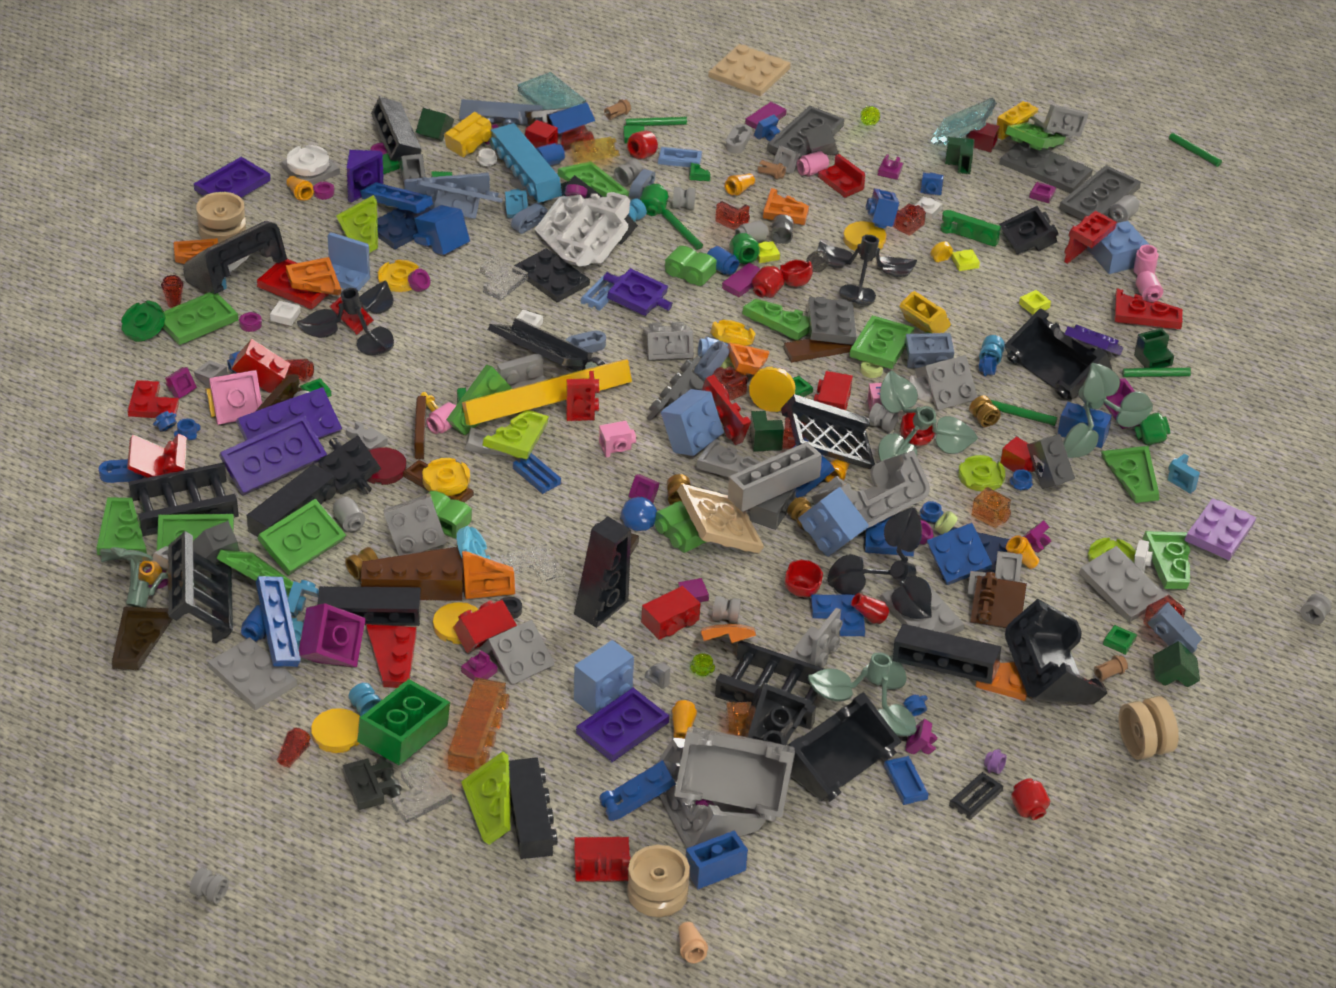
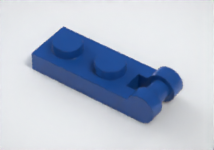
M662 760L613 791L603 792L599 796V800L602 806L606 807L608 819L614 821L624 817L675 786L676 782L667 765Z

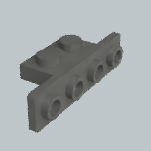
M696 356L692 361L687 359L680 367L682 373L677 372L669 381L672 386L667 385L659 394L661 400L657 398L648 408L651 410V413L647 416L649 421L660 412L666 403H673L690 389L702 390L704 382L692 372V369L701 358Z

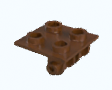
M986 572L985 576L977 575L970 622L1006 628L1023 611L1027 583L997 579L995 577L996 574L993 572Z

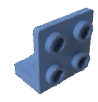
M330 232L328 234V253L340 287L343 289L356 288L359 292L370 279L369 245Z

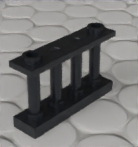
M225 463L129 481L130 498L133 501L140 500L143 508V513H138L142 536L158 534L159 515L233 514L234 518L239 517L236 495H226L222 483L227 482ZM212 485L216 497L202 500L198 488ZM188 490L192 502L177 505L174 493ZM164 495L168 507L153 510L150 498Z
M185 531L168 545L169 617L177 621L184 614L189 613L212 626V642L218 643L233 631L232 567L224 562L216 565L194 552L193 536ZM193 563L210 572L211 579L195 570ZM193 580L211 590V596L194 587ZM193 598L210 607L212 615L194 605Z
M740 640L737 649V660L740 662L731 677L719 674L716 679L715 697L750 709L755 690L763 683L767 684L773 673L787 677L781 689L791 693L797 681L811 685L808 676L826 668ZM749 665L764 669L755 685L741 681ZM812 686L805 699L814 703L818 693ZM813 703L804 714L798 726L809 730L813 727L816 706Z

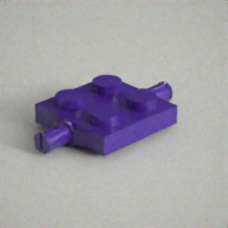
M631 268L625 274L618 277L608 271L604 274L603 280L614 284L608 291V299L644 316L656 306H660L667 311H670L673 302L663 298L668 290L667 285Z

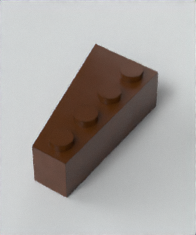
M458 546L362 561L361 587L421 588V600L462 601L463 562Z

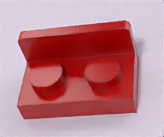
M840 154L835 155L834 165L818 172V178L844 198L864 190L865 172Z
M589 371L588 379H566L567 421L595 420V412L599 411V398H595V393H599V379H595L594 371Z

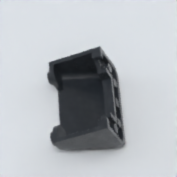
M263 221L193 256L186 261L183 267L186 282L212 294H217L224 290L221 285L223 279L231 276L228 265L259 251L263 257H271L276 263L287 260L278 225L270 221Z
M1040 307L1004 344L1005 350L1008 353L1006 357L1011 363L1015 365L1019 363L1056 389V393L1061 398L1073 399L1078 396L1080 388L1084 385L1091 363L1100 364L1113 370L1109 357L1099 347L1096 350L1094 348L1089 350L1070 336L1064 335L1065 333L1061 331L1059 324L1049 322L1047 319L1049 313Z
M1038 598L1014 618L1005 630L1006 642L1027 695L1041 702L1083 704L1098 702L1108 694L1104 683L1096 678L1088 680L1082 677L1071 653V650L1079 644L1082 636L1078 621Z
M862 692L850 704L842 707L810 732L796 738L787 745L795 748L790 776L821 801L827 799L831 802L842 793L840 788L881 758L883 761H887L897 753L895 748L902 741L867 695Z

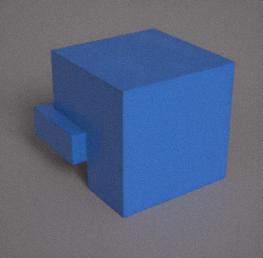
M440 205L414 218L418 233L413 235L415 243L424 246L431 245L433 252L445 255L470 242L462 209Z

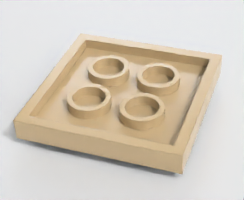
M738 44L709 71V78L761 97L790 69L791 63L768 55L765 52L749 48L746 45Z
M681 484L677 492L698 531L699 537L703 541L722 544L725 547L738 548L745 552L750 551L759 554L762 551L764 545L746 511L741 512L728 499V495Z

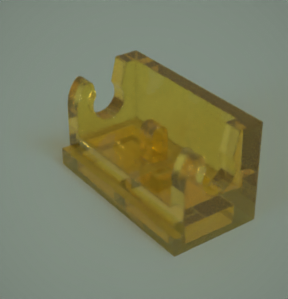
M610 136L571 143L574 164L620 156L619 150L615 149L614 143L617 142L616 139Z

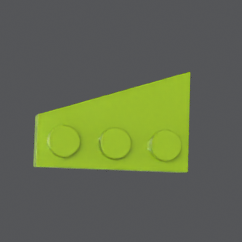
M373 195L336 215L347 238L367 243L369 245V254L378 249L377 200Z
M526 410L510 420V424L505 428H498L493 436L487 435L484 437L482 446L527 460L546 428L549 416Z
M502 751L461 781L481 837L488 845L511 830L509 755Z

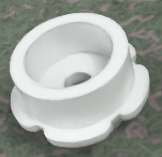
M488 148L480 150L477 162L483 166L494 165L497 162L495 151Z

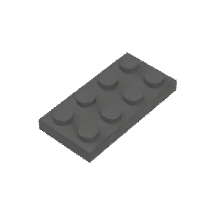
M809 105L767 143V151L776 154L779 146H783L800 153V159L802 156L812 153L811 149H806L803 138L807 137L805 130L829 123L834 136L844 126L845 119Z
M1025 141L1023 143L1017 142L1000 158L999 163L1070 194L1081 186L1093 172L1092 168L1051 152L1046 148L1041 150L1031 148L1029 146L1030 143Z
M1105 165L1060 202L1059 209L1081 220L1085 216L1092 214L1095 210L1107 216L1110 214V207L1125 195H1132L1140 189L1141 181Z

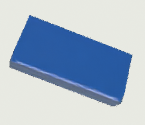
M587 102L548 115L551 125L558 128V134L595 121Z

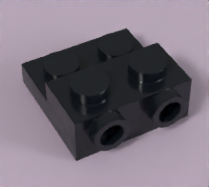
M1038 206L999 224L1002 233L1017 255L1033 247H1036L1039 252L1058 242L1056 238L1059 236L1057 228L1054 224H1049L1051 222L1045 211L1041 212Z

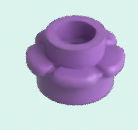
M999 749L993 752L990 751L984 761V766L987 767L988 773L1000 774L1005 767L1007 755L1001 753Z

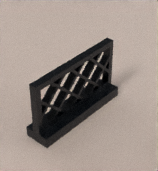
M515 318L512 325L489 324L488 331L576 372L584 370L585 362L591 359L593 354L519 318Z
M795 394L781 407L782 416L789 418L796 446L807 442L803 440V434L810 441L808 443L821 455L867 469H871L875 465L866 429L870 426L868 417ZM808 427L818 436L817 438L807 429ZM827 433L837 442L836 444L826 435ZM821 439L829 448L825 447L819 440ZM845 439H847L856 449H853V448L845 441ZM838 445H840L848 454L844 453L838 447ZM856 451H859L865 457V459H863Z

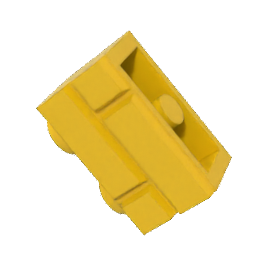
M473 112L444 134L446 147L461 157L474 152L478 146L489 141L492 137L490 120Z
M912 291L899 305L905 320L924 332L944 333L951 325L944 309L916 291Z

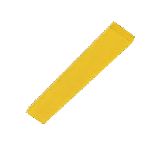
M623 359L464 401L462 405L466 425H474L566 400V379H588L589 371H594L595 379H599V391L632 382L628 359Z

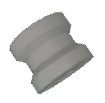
M1318 593L1312 594L1307 599V603L1301 608V616L1305 621L1319 625L1331 611L1332 605L1326 596Z

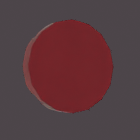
M378 447L369 450L381 470L367 480L369 483L381 482V485H389L403 478V471L407 469L405 456L401 452L388 447Z

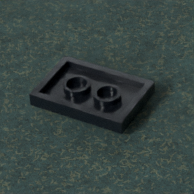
M547 248L513 265V272L556 303L590 285V279Z

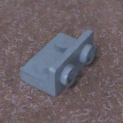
M951 333L906 334L907 368H920L954 358L955 352Z
M1168 602L1147 623L1168 646L1179 641L1193 653L1196 651L1198 643L1202 640L1201 636Z

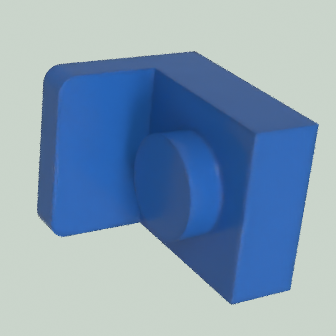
M923 173L921 193L941 195L944 175Z

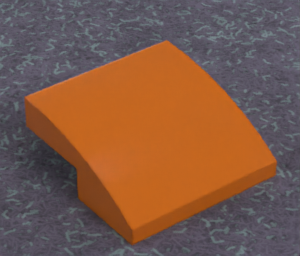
M719 624L701 629L704 641L728 633L731 643L756 636L754 627L740 624Z

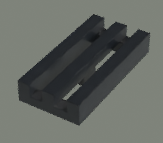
M982 772L950 800L949 807L952 809L957 808L958 813L961 815L963 813L966 814V818L971 820L1003 791V785ZM984 781L986 782V784L981 789H978L969 800H967L964 804L961 803V801H963L980 784H982Z

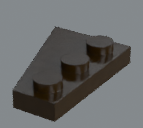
M123 607L112 657V669L139 670L173 620L169 617V608Z

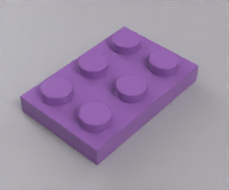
M1212 498L1188 531L1185 541L1230 561L1252 529L1257 517L1250 515L1246 511L1229 506L1223 501Z

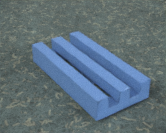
M661 147L658 164L690 167L691 163L700 165L702 151Z
M603 275L581 297V304L585 305L588 303L589 307L595 306L596 310L600 311L610 301L607 295L614 284L608 282L603 287L607 283V281L603 280ZM599 291L597 296L594 299H592V297Z

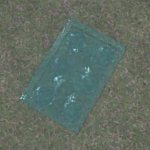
M552 72L518 84V92L532 104L541 105L543 109L574 107L586 103L583 97Z
M992 97L945 117L932 136L931 141L934 145L940 143L947 144L948 137H963L973 129L980 130L986 125L988 117L993 114L992 111L997 105L996 101Z

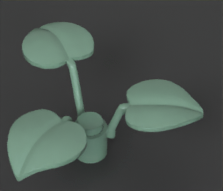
M1091 363L1089 374L1078 393L1080 399L1085 403L1083 409L1086 411L1089 425L1079 423L1067 434L1063 444L1068 458L1085 456L1092 452L1098 443V433L1092 430L1094 424L1090 409H1099L1105 403L1119 412L1116 421L1121 426L1133 427L1140 424L1151 413L1153 404L1150 398L1143 392H1132L1124 397L1121 407L1114 405L1106 399V396H1111L1117 392L1120 385L1118 375L1106 366Z
M892 370L886 375L880 388V400L883 407L890 413H898L903 410L904 413L916 414L913 417L915 427L905 440L901 435L895 433L883 437L878 446L880 461L913 450L917 456L916 447L908 442L918 430H926L931 425L933 432L937 434L935 439L937 446L947 454L960 453L978 439L976 433L967 424L955 417L945 416L937 422L936 413L929 406L907 409L912 408L917 402L918 392L915 386Z
M119 547L101 549L100 551L101 562L116 559L130 561V587L126 605L146 607L149 595L154 596L155 589L161 580L168 579V571L160 573L151 588L148 587V582L138 580L139 563L142 560H153V557L146 553ZM193 580L194 584L199 585L206 591V587Z
M881 652L874 653L869 664L863 668L862 673L854 682H851L850 677L845 672L838 669H823L808 676L813 689L824 698L832 701L851 699L853 695L851 688H855L864 677L876 685L881 684L883 709H878L879 713L896 735L910 736L915 734L917 728L912 713L900 704L887 705V689L901 688L907 680L902 663L894 662L893 655L888 656Z

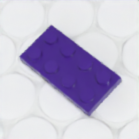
M323 387L244 415L236 420L245 441L302 415H305L318 439L342 430L341 424Z
M302 415L220 452L219 457L225 463V467L240 494L244 496L318 462L327 453L305 415Z

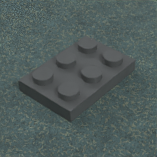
M809 297L810 340L854 345L857 336L853 302L844 299L832 300L824 297Z

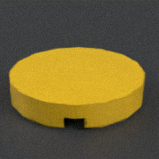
M854 222L849 224L844 230L843 241L847 247L854 251L857 249L858 244H861L864 235H874L879 238L878 248L880 250L886 242L887 234L885 230L876 227L872 222Z
M395 260V263L392 264L387 262L379 268L378 281L381 283L386 280L390 291L393 292L410 291L412 288L408 283V276L412 271L419 269V266L408 260Z
M719 320L718 324L715 321L710 331L712 336L720 341L744 346L753 344L756 334L752 328H749L748 331L744 329L745 325L732 320Z
M765 367L752 377L749 393L753 402L760 409L769 412H779L781 407L795 394V383L791 375L785 370Z
M453 458L433 460L422 471L425 488L428 491L444 493L446 496L461 493L467 489L470 483V469L462 461L460 464Z
M462 602L449 603L440 607L433 618L435 634L445 642L447 639L452 641V644H462L452 627L459 620L458 616L467 610L475 612L479 609L471 604Z
M343 708L322 712L314 719L311 725L313 742H316L323 751L330 753L350 751V747L360 744L357 742L360 716L352 710Z

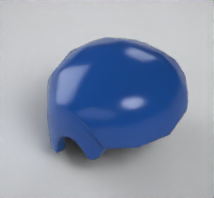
M634 497L625 502L621 510L620 520H623L627 528L635 531H646L654 526L657 509L649 499Z

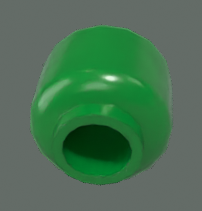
M651 184L643 188L640 200L645 205L646 214L649 216L662 214L667 207L669 194L660 184Z
M739 233L731 239L729 251L736 256L739 263L745 265L754 262L758 258L760 246L750 234Z
M1160 413L1149 414L1138 426L1134 427L1137 439H1142L1145 445L1164 442L1167 440V435L1171 434L1167 417H1162Z

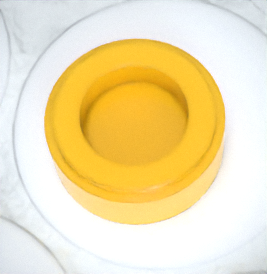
M943 241L932 248L930 255L935 262L946 261L952 256L953 248L948 242Z

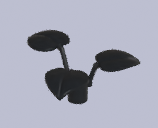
M864 235L861 244H858L853 254L848 250L829 246L821 241L818 244L817 250L821 262L835 268H842L845 264L851 265L859 253L860 258L864 260L859 286L843 285L840 288L839 294L844 300L863 306L873 304L876 299L874 290L862 288L868 261H872L876 257L877 266L882 268L884 273L895 277H905L912 272L917 259L880 257V248H878L879 238L874 235Z
M386 280L370 288L361 296H359L356 288L344 289L341 292L342 303L339 304L338 317L333 310L321 309L297 321L299 328L305 334L317 338H325L337 332V323L341 321L343 310H345L350 315H358L366 333L357 340L356 345L360 352L366 355H379L390 351L394 346V337L391 331L380 326L370 332L360 310L362 307L367 313L370 311L374 314H380L393 306L394 298Z
M911 507L893 515L887 521L884 528V537L887 544L897 547L896 552L901 560L894 562L890 570L863 569L864 564L860 556L845 555L835 561L830 568L827 578L828 584L839 594L856 595L865 587L866 578L864 574L890 575L894 579L899 580L901 586L892 593L894 608L900 614L910 618H931V588L925 579L916 576V567L908 563V558L902 553V550L913 552L920 544L922 537L919 513L916 508Z

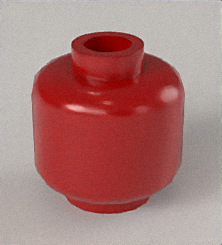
M647 130L633 133L627 141L628 151L636 159L650 157L658 149L657 138L651 131Z
M763 266L752 278L754 293L760 298L764 296L773 298L784 286V275L781 270L775 266Z
M1032 778L1024 779L1015 784L1011 800L1018 814L1023 818L1031 817L1032 820L1045 816L1047 813L1046 809L1050 806L1051 800L1043 784L1040 781H1033Z

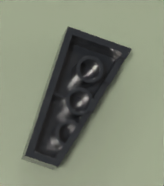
M609 516L600 523H596L591 529L574 615L595 628H598L629 602L631 529Z
M763 683L755 690L741 736L787 745L788 740L795 729H797L813 701Z

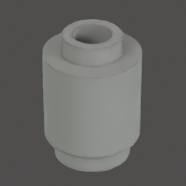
M1133 195L1123 196L1110 207L1111 217L1118 222L1127 221L1137 213L1139 208L1138 199Z
M761 220L740 225L739 228L735 229V235L747 233L759 243L766 240L768 228L765 223L763 224Z
M341 497L334 503V515L345 531H357L364 525L365 515L353 499Z

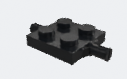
M357 435L341 445L337 438H332L336 444L330 439L329 445L334 451L318 462L325 471L335 476L336 489L340 495L356 487H359L365 495L368 494L365 490L366 487L370 493L372 488L367 483V480L381 470L361 438Z

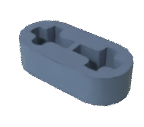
M643 169L633 181L629 197L640 200L643 188L654 184L656 173Z
M539 203L532 204L513 217L511 227L520 234H523L537 226L548 210Z
M594 330L572 335L566 341L590 352H597L606 347V334L602 331Z
M722 341L712 344L694 369L696 375L702 381L714 375L729 355V348Z

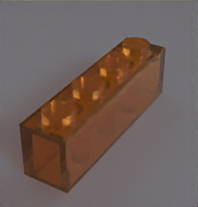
M475 678L448 751V770L472 774L489 761L490 752L488 749L495 745L496 728H501L503 721L502 710H507L510 695L506 694V683Z

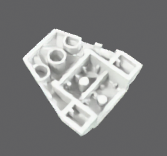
M614 192L607 193V197L591 194V198L586 199L581 195L561 196L536 226L535 231L567 263L576 266L603 263L628 230V224L624 220L629 213L630 199L628 196Z

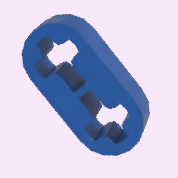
M128 459L105 461L98 468L100 479L106 483L129 482L143 479L145 476L127 468Z

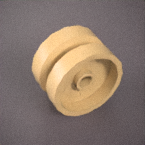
M214 192L202 197L196 204L198 231L202 239L218 238L219 243L246 230L244 201L241 197L228 192Z
M1162 696L1146 698L1143 702L1134 701L1126 703L1120 708L1119 729L1124 745L1135 760L1150 758L1155 753L1160 755L1170 753L1177 748L1179 733L1176 717L1171 706Z
M665 845L647 846L637 851L631 858L628 869L627 895L630 904L637 911L652 917L670 916L681 910L688 897L690 866L687 858L679 850Z

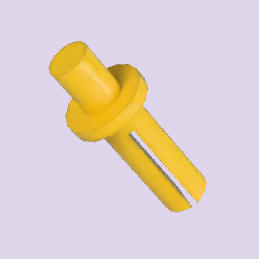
M422 392L420 396H426V407L431 412L438 409L434 402V396H428L426 392Z

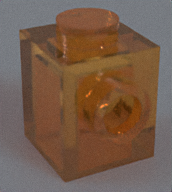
M986 487L974 498L971 516L993 528H997L1002 522L1006 523L1010 518L1011 499Z
M752 702L727 703V734L742 735Z

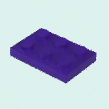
M241 156L195 182L194 191L203 196L214 192H228L242 198L271 181L270 173Z
M1077 324L1075 328L1067 326L1064 334L1121 355L1124 348L1118 345L1119 340Z
M633 687L577 725L576 734L611 762H614L667 725L670 716Z

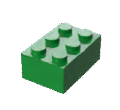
M408 679L359 718L357 742L400 766L448 726L450 701Z

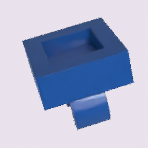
M771 115L759 121L754 136L758 140L766 137L770 142L775 135L780 133L777 127L779 119L775 115Z

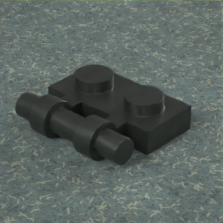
M383 756L379 757L376 760L377 764L372 766L368 758L342 765L343 774L358 810L384 804V795L386 794L391 796L394 802L402 799V787L399 781L394 778V768ZM377 778L384 779V782L378 783Z

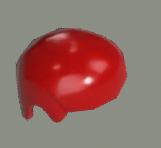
M795 259L780 265V270L784 275V283L788 286H804L813 275L810 261L805 262L804 260Z
M906 413L902 416L899 433L904 440L915 427L913 417L916 413ZM932 425L926 430H918L908 443L913 446H924L930 443L935 436Z
M800 559L792 561L785 574L784 585L790 593L798 597H810L819 591L823 579V571L819 565L810 560Z

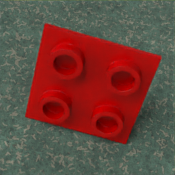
M574 837L575 882L629 881L628 869L631 860L629 837Z

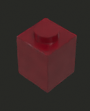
M976 120L972 127L969 126L966 138L974 139L975 149L991 153L998 142L1000 126Z

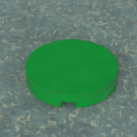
M150 300L142 304L138 302L127 309L122 316L121 330L130 340L135 342L146 341L160 332L165 323V313L157 302Z

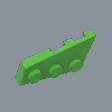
M1145 531L1143 535V541H1149L1148 551L1153 552L1152 561L1164 589H1187L1189 586L1190 563L1188 562V555L1190 553V546L1185 541L1188 532Z

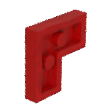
M136 380L127 410L128 417L156 418L166 411L177 414L179 398L158 397L160 390L159 381Z

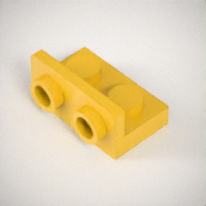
M1022 101L998 116L997 125L1000 126L998 138L1003 140L1010 136L1005 134L1008 126L1029 122V118L1038 113V108Z

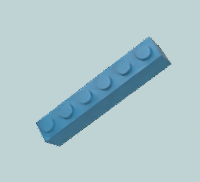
M514 123L491 129L492 138H490V145L492 150H496L499 158L503 159L506 167L512 170L514 177H518L521 185L527 188L530 196H533L538 203L562 196L560 177Z

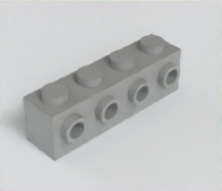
M806 442L729 476L728 499L743 512L820 477L822 455Z

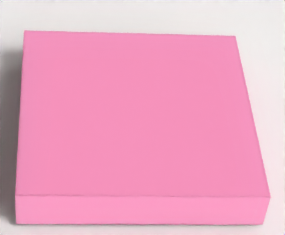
M256 370L209 378L217 425L236 422L237 418L255 412L262 404Z

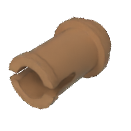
M620 99L618 103L604 109L605 113L609 112L605 116L612 120L622 114L627 115L631 111V105L628 100Z
M765 160L760 161L759 164L763 167L758 166V173L774 176L777 180L778 178H784L786 167L782 163L774 164Z
M1114 655L1112 660L1095 666L1094 674L1099 680L1104 681L1118 673L1120 675L1124 674L1125 670L1128 669V663L1122 655Z

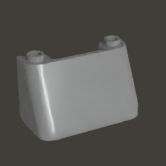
M914 450L884 459L872 466L870 476L874 486L865 491H854L850 489L849 483L840 486L869 527L925 499L930 492L929 482ZM837 488L821 491L811 496L814 504L816 505Z
M689 727L686 733L674 796L680 797L679 801L687 804H695L696 800L706 799L751 808L760 813V818L775 821L776 817L782 818L795 748L702 728Z
M672 738L657 762L659 763L662 760L665 762L676 784L685 739ZM676 785L659 795L686 847L695 846L734 830L738 836L757 832L766 821V819L760 818L759 812L751 808L743 810L741 806L713 801L714 805H709L708 807L706 805L696 806V804L680 802V797L674 796Z

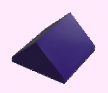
M349 150L346 167L348 201L352 203L362 198L361 190L376 182L384 184L383 153L373 150Z

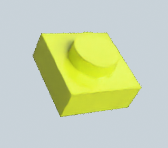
M773 241L758 243L760 246V254L757 258L759 263L780 260V252Z
M973 249L952 253L951 259L958 271L979 268L980 261Z
M1038 290L1021 296L1019 305L1034 315L1040 307L1043 310L1049 309L1051 301Z

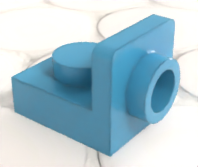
M513 189L505 192L507 219L513 218L518 212L528 207L527 191Z
M1184 453L1178 459L1175 458L1171 461L1168 467V481L1191 494L1196 490L1200 472L1187 465L1189 456Z
M301 580V583L293 582L288 597L291 616L297 617L298 611H303L306 603V597H303L304 594L318 598L319 589L315 588L316 584L306 580Z

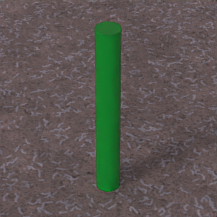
M687 117L625 119V125H687Z
M1174 132L1169 135V140L1216 167L1221 165L1222 160Z
M668 209L662 212V216L696 250L703 248V244Z
M1123 368L1122 374L1123 377L1191 376V368Z
M991 400L992 404L1000 412L1053 426L1057 423L1058 417Z

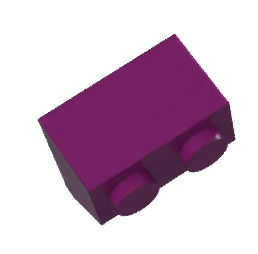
M325 603L307 607L299 646L300 657L315 663L356 668L366 618Z

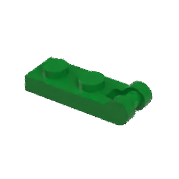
M952 210L943 211L941 232L960 235L996 247L999 243L1001 226Z

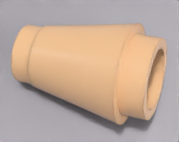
M692 922L682 923L678 929L681 956L689 963L701 962L707 955L708 945Z

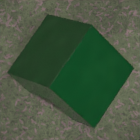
M422 108L415 132L422 136L443 141L446 130L452 129L454 119L445 113Z
M948 137L945 165L958 166L957 173L971 174L974 139Z
M1163 328L1138 334L1134 356L1144 368H1165L1173 365L1174 354L1167 347L1170 336Z
M751 411L750 437L753 452L782 451L784 438L783 421L767 420L766 411Z
M1179 641L1153 654L1155 678L1163 686L1177 679L1185 687H1190L1200 681L1197 657Z

